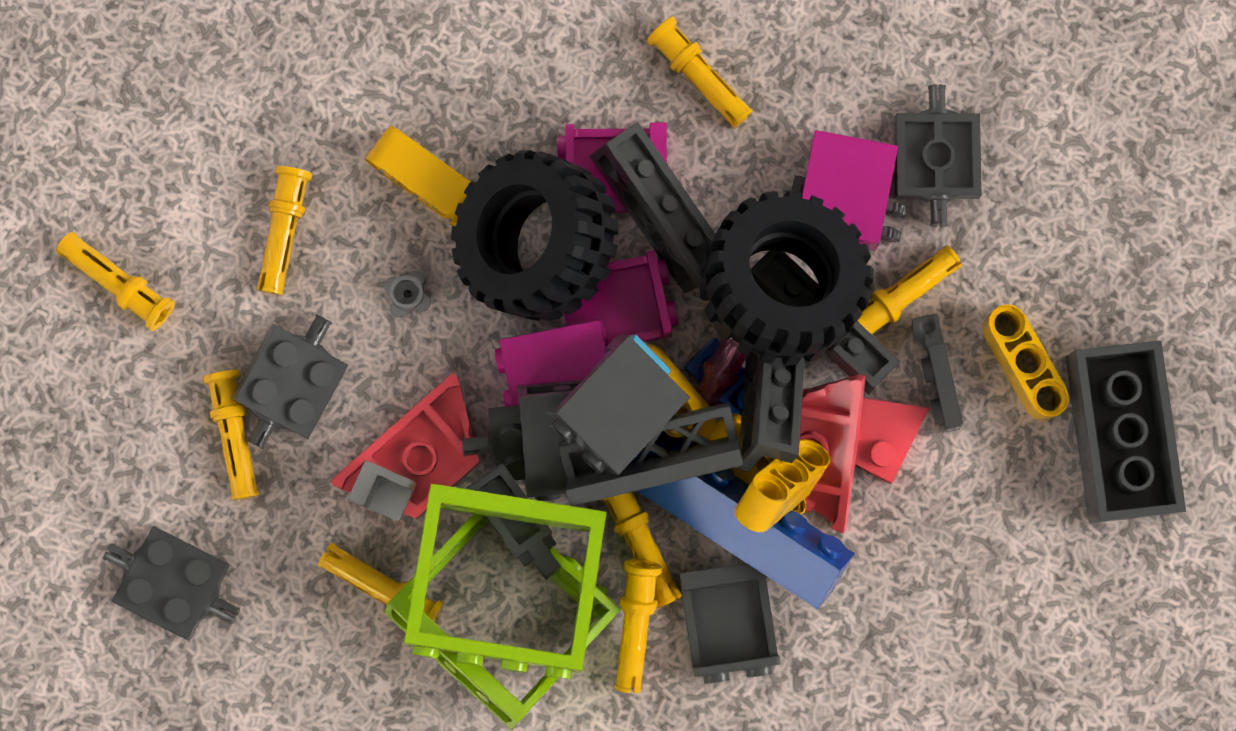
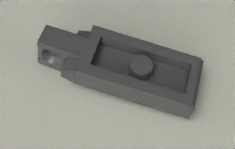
M931 314L913 318V341L922 346L928 357L921 359L925 382H934L937 398L930 400L935 425L943 423L945 433L960 430L963 421L938 315Z
M502 463L466 487L469 490L528 499ZM485 516L515 559H519L524 567L533 562L545 580L560 571L561 565L550 552V549L557 543L551 536L552 531L548 525Z

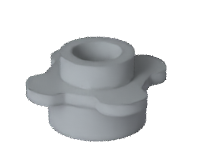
M412 271L409 275H403L398 278L390 277L386 280L384 288L390 295L392 301L390 311L394 316L404 317L409 311L419 310L423 312L430 307L431 299L425 294L423 287L425 277L421 272ZM407 290L412 293L409 298L404 297V292Z

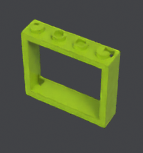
M431 483L404 646L413 647L412 655L438 659L439 651L457 654L456 662L483 666V660L486 658L501 661L500 669L527 673L528 665L544 667V676L571 680L572 672L580 673L583 671L607 512ZM441 509L589 532L570 655L420 632Z
M473 514L432 557L428 585L485 527L489 521L484 515ZM551 548L550 552L561 565V568H559L560 571L550 578L578 603L583 567L572 557H563L556 549ZM415 575L388 602L384 611L405 633ZM602 585L595 586L591 616L595 620L589 625L586 648L621 610L615 604L616 602L607 595L609 590ZM423 612L420 632L449 636ZM571 646L564 653L565 655H570ZM439 651L438 659H434L511 731L559 679L543 676L527 695L519 701L482 666L456 662L457 654Z

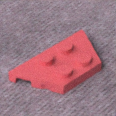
M454 373L449 375L330 481L333 486L351 493L365 460L417 483L404 514L415 519L422 516L427 510L431 483L454 487L481 463L479 454L464 456L462 438H473L474 435L458 377Z
M861 374L805 389L802 392L800 440L806 439L820 444L828 452L831 461L809 496L805 498L806 511L810 513L812 509L832 522L831 528L839 533H844L848 525L866 375Z

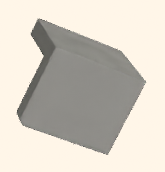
M365 460L347 500L392 520L400 521L417 483Z

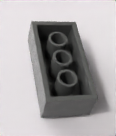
M1161 340L1080 349L1065 356L1089 524L1186 512Z

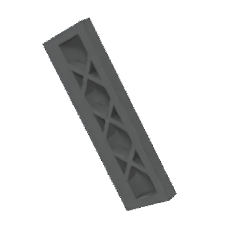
M636 122L589 157L661 260L665 259L667 269L685 294L698 288L703 280L699 275L701 263L715 233L639 122Z
M769 250L751 268L757 285L765 294L779 303L804 307L820 302L819 284L783 251ZM858 321L838 346L831 352H824L849 377L858 374L866 375L864 391L868 395L900 362Z
M750 351L748 356H746L739 440L743 466H738V469L750 472L762 456L792 463L799 456L804 357H802L797 365H783L782 358H776L772 364L759 361L760 354Z
M729 402L674 415L641 450L638 457L633 459L619 475L608 473L605 470L599 474L594 469L576 473L571 453L584 449L575 440L571 443H559L558 446L567 477L566 491L571 506L743 466L742 452ZM723 417L728 437L710 441L697 432L704 421ZM694 424L691 430L685 426ZM674 429L686 436L679 449L670 451L656 445L655 441L662 431ZM692 440L699 443L689 446ZM649 451L656 453L654 455L647 456Z

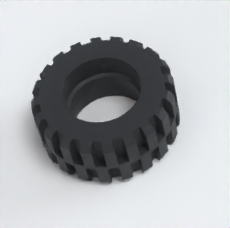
M521 150L515 153V155L509 153L495 160L496 166L488 164L478 173L480 177L476 183L473 181L469 183L464 191L467 196L463 204L458 203L455 215L458 216L457 225L452 226L451 240L456 242V248L452 249L454 264L461 266L457 270L458 276L463 285L469 287L470 294L477 301L483 302L487 307L535 321L540 319L551 321L560 319L563 313L572 314L583 306L581 300L590 301L599 291L596 287L599 281H605L611 271L607 266L610 258H615L618 245L613 244L614 235H618V220L611 217V214L615 212L612 198L605 195L606 187L598 178L591 176L590 171L542 151L537 153L532 150ZM547 202L552 217V229L548 245L541 257L531 267L523 271L518 258L520 231L528 216L537 207Z
M788 190L783 197H779L778 192L771 191L762 193L758 202L756 198H749L740 203L736 211H730L724 218L706 250V255L701 263L699 272L703 279L699 285L700 299L709 301L704 311L710 322L718 321L721 325L717 333L725 341H728L730 338L735 340L739 344L736 350L748 356L750 351L760 354L759 361L772 364L776 358H782L783 365H797L802 357L808 362L821 358L825 351L831 352L841 343L868 305L872 294L869 287L874 281V269L872 266L866 265L871 258L868 245L859 243L858 239L861 236V232L856 225L852 223L848 226L843 220L845 214L837 207H834L833 210L826 208L822 205L824 200L812 195L807 200L801 198L800 192ZM776 250L798 257L810 267L817 278L821 293L820 302L810 306L796 307L779 303L770 298L754 280L750 269V256L762 251Z

